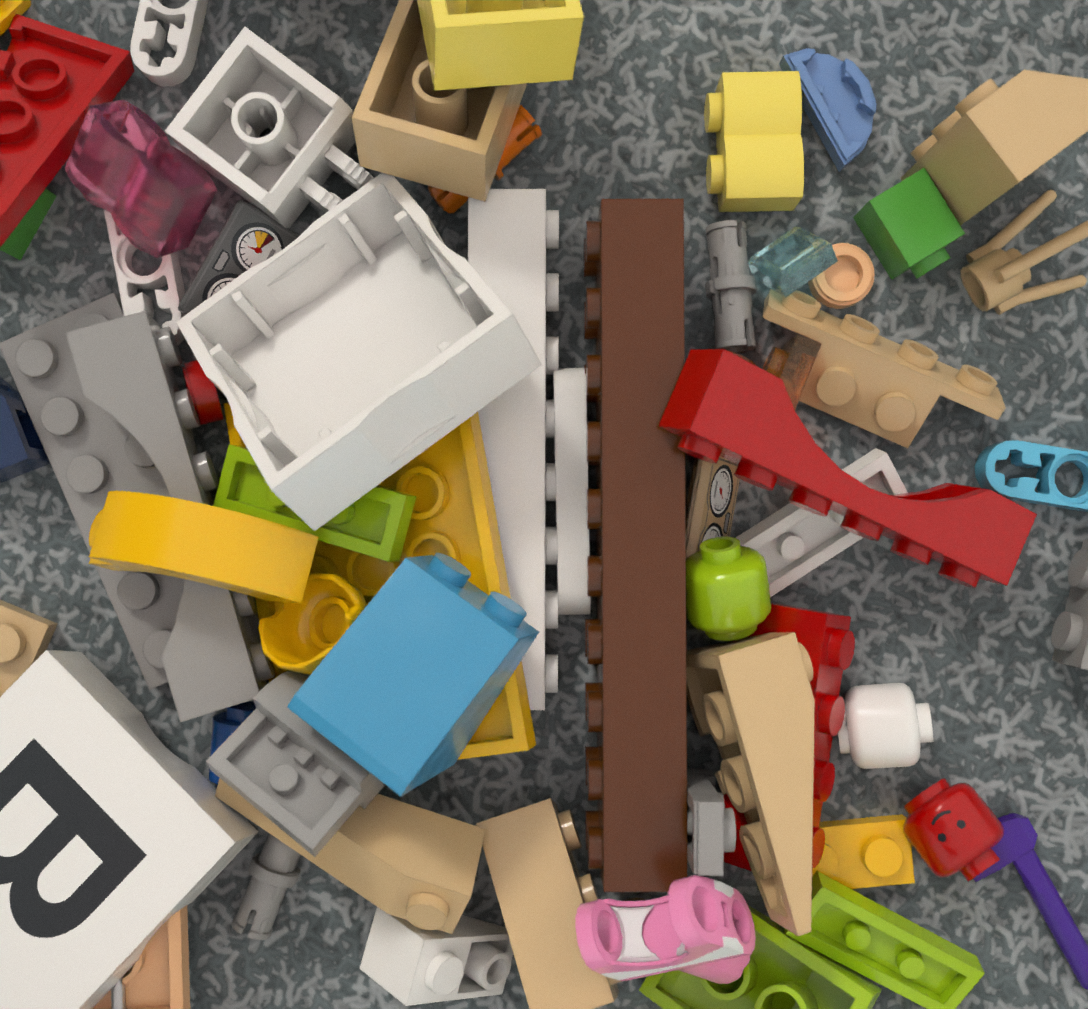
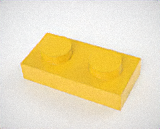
M899 814L820 822L819 828H822L825 833V846L819 864L812 870V877L818 871L850 889L915 883L911 843L903 833V824L906 817Z

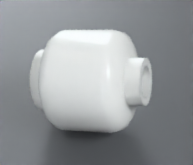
M904 683L851 687L845 695V715L842 727L838 732L840 753H850L855 765L863 769L909 767L915 765L920 758V743L933 742L929 704H915L912 690Z

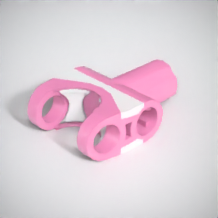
M690 876L674 880L669 887L668 895L660 898L642 901H618L608 898L583 903L577 908L575 918L577 943L585 964L591 970L619 981H629L679 970L718 984H729L741 977L744 968L749 964L750 954L755 949L756 937L752 914L742 894L731 886L704 876Z

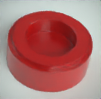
M197 360L184 363L181 369L185 385L189 390L193 405L199 416L200 425L223 420L215 385L207 378Z

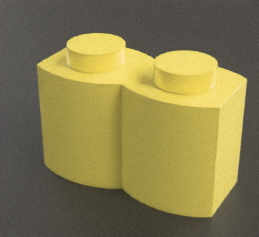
M799 71L723 72L715 93H707L705 98L706 133H716L717 155H709L707 159V193L718 195L719 212L794 211L803 198L804 153L801 137L802 91Z

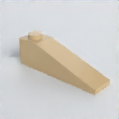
M795 632L764 633L686 650V695L700 737L711 734L716 741L723 759L721 770L715 773L723 795H728L735 809L743 813L747 821L746 825L740 827V841L769 917L772 921L797 936L811 932L815 717V700L810 686V681L813 679V666L810 656L805 647L797 641Z
M219 778L215 793L216 798L387 914L408 920L409 923L417 928L440 930L453 934L472 895L486 829L377 794L365 809L359 805L316 857H314Z

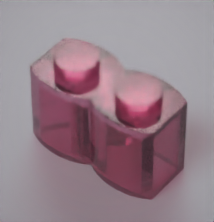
M123 99L89 106L65 166L66 173L71 182L88 202L111 213L117 227L137 249L155 258H160L188 248L217 192V188L210 176L191 157L170 145L166 134L159 125L130 102Z

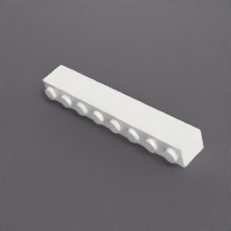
M490 189L486 202L468 197V262L513 313L542 365L479 410L478 414L511 600L526 611L527 615L524 621L539 631V634L522 658L530 710H545V693H558V654H545V629H558V590H546V565H557V527H546V501H556L555 463H546V438H555L554 400H546V375H553V370H559V336H546V312H559V273H546V249H559V210H546V189Z

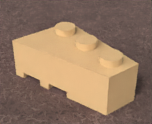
M549 798L476 823L478 827L486 829L482 846L529 1009H594L614 1002L619 994L617 983L622 981L606 977L591 970L585 964L577 943L575 925L577 908L580 904L599 900L591 874L580 876L572 850L581 848L582 845L570 809L559 813L557 804Z

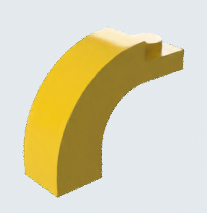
M108 491L104 507L96 515L90 528L89 545L91 551L89 554V564L113 571L148 572L187 579L266 601L302 603L319 537L269 520L198 502L140 492Z

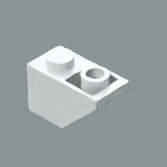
M377 907L359 969L405 1006L476 998L503 993L505 982L511 969L513 950L506 927L462 915L453 934L440 930L417 928L409 923L408 920L387 914Z

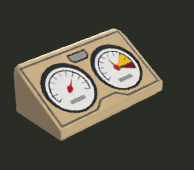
M721 456L717 464L694 457L685 508L686 559L700 551V544L705 540L723 536L730 537L740 479L734 476L738 465Z

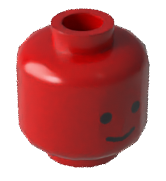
M943 778L904 806L909 816L903 824V833L936 876L949 877L960 871L969 882L1001 860L992 848L1002 840L1004 827L971 785L957 783L951 786Z

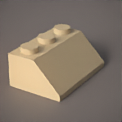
M1024 69L1000 88L992 78L987 80L955 106L956 111L931 131L933 135L910 153L916 163L901 177V180L903 181L925 168L961 226L1088 131V79Z

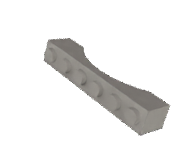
M146 311L65 332L84 397L112 415L142 445L162 475L170 497L213 506L210 491L218 488V479L208 452L198 453L191 429L200 427V419L193 405L189 390L180 391L173 367L181 365L182 359L171 328H161ZM183 579V588L175 624L161 655L180 723L253 700V697L267 685L266 680L275 677L273 662L263 653L261 640L254 641L247 618L256 614L255 602L252 596Z

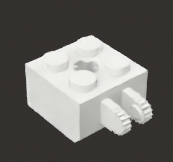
M245 26L165 130L169 137L189 158L260 211L290 229L309 202H312L327 213L343 201L336 194L328 192L322 187L333 171L341 175L346 182L356 189H360L374 179L365 168L346 155L355 143L351 119L353 110L337 94ZM269 128L271 130L270 134L259 138L265 129Z

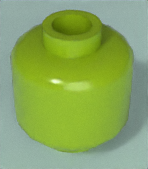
M723 536L705 540L700 544V551L686 559V617L688 621L697 629L705 631L709 638L715 640H738L753 634L757 629V625L761 624L771 612L767 567L764 556L753 548L741 546L739 539Z

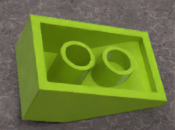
M749 905L755 927V949L750 954L749 964L744 968L738 980L729 984H718L675 970L647 976L639 989L642 994L662 1009H872L882 991V988L856 971L785 935L782 926Z

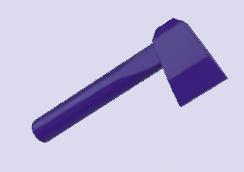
M1010 813L999 817L998 819L1004 827V836L992 849L1001 860L973 879L977 882L1012 862L1079 984L1088 990V945L1034 850L1038 837L1036 831L1026 816Z

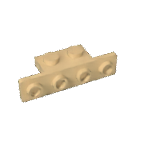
M770 289L764 301V319L818 342L793 389V399L906 448H909L940 395L996 420H999L1006 409L1000 391L996 387L997 381L991 375L976 367L962 365L961 369L958 370L937 361L938 355L927 346L907 339L900 345L880 336V330L874 324L861 317L846 314L841 319L820 310L821 304L816 299L798 290L787 289L785 294Z

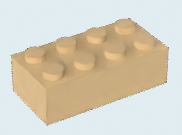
M399 0L351 117L359 164L364 168L486 202L527 84L434 91L417 0Z

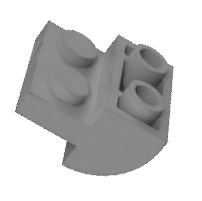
M286 671L269 682L253 697L256 709L206 760V763L214 774L316 857L360 805L365 809L385 784L287 708L293 696L310 675Z

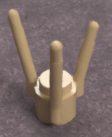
M1054 190L1046 191L990 241L966 255L969 264L962 267L960 276L974 305L981 311H988L994 308L996 313L1000 315L1017 305L1083 287L1087 282L1086 277L1083 275L1059 279L1023 289V284L1031 280V267L1087 238L1088 220L1024 255L1015 248H1010L1007 251L1002 250L1008 242L1056 199L1057 194Z

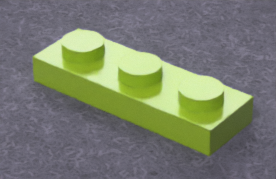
M229 444L213 506L279 523L318 536L319 541L384 561L396 562L400 561L416 496L377 485L314 531L270 490L247 447Z
M818 871L812 877L811 932L797 936L784 928L785 935L926 1009H956L985 974L976 955Z

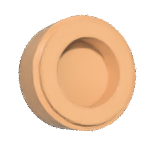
M838 243L825 248L810 265L808 271L810 291L816 300L827 307L834 309L851 307L862 300L871 290L875 277L874 266L867 253L853 244Z

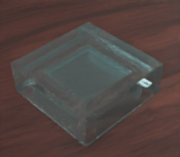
M798 226L783 234L748 260L749 268L756 280L785 298L838 262L830 242Z

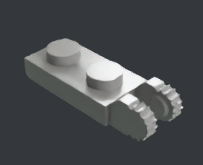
M687 768V860L694 875L724 876V852H734L736 846L733 808H725L723 794L717 793L715 790L716 776L711 770Z

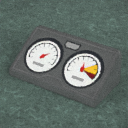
M241 199L238 200L179 303L178 311L186 315L249 268L283 250L297 239L299 235L287 227L284 228L276 220Z

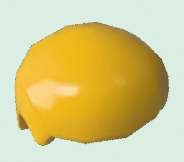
M309 574L302 603L281 602L274 615L261 618L259 621V634L263 653L278 668L311 675L367 606L362 592L337 574Z

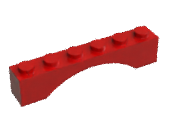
M725 349L690 350L658 425L681 437L677 446L681 451L713 464H717L721 456L738 465L734 476L770 491H773L775 484H778L792 491L788 500L791 504L827 517L829 510H832L844 516L840 525L841 528L877 542L880 536L883 535L893 540L890 548L891 552L923 565H928L930 559L941 564L938 571L940 576L971 588H976L979 579L1005 586L1008 585L1037 516L1036 513L990 489L944 483L920 492L888 495L867 487L841 470L814 442L795 412L782 379Z

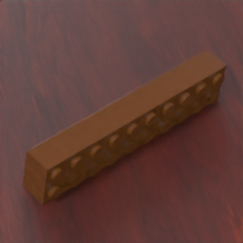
M601 199L598 220L586 221V238H584L583 244L584 277H595V288H586L583 329L584 340H596V355L586 356L584 368L587 403H596V422H587L586 458L588 466H596V489H587L586 517L587 529H596V555L587 556V597H596L597 619H585L584 631L587 663L597 664V682H585V721H587L588 732H597V746H585V784L588 788V800H597V811H585L586 850H588V869H600L604 892H669V887L674 880L687 877L685 452L677 448L681 437L658 425L685 364L684 199Z

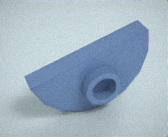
M809 48L783 55L779 66L782 71H799L802 107L838 172H840L859 156L872 132L873 115L876 113L877 103L870 82L855 63L847 58L843 62L829 54L815 53V49Z

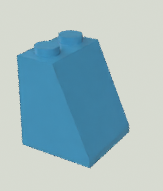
M438 552L434 556L407 557L403 560L296 692L287 706L288 709L399 796H403L456 763L539 634L538 630L524 621L527 613L520 605L497 592H491L487 595L468 581L471 572L464 565L450 556Z

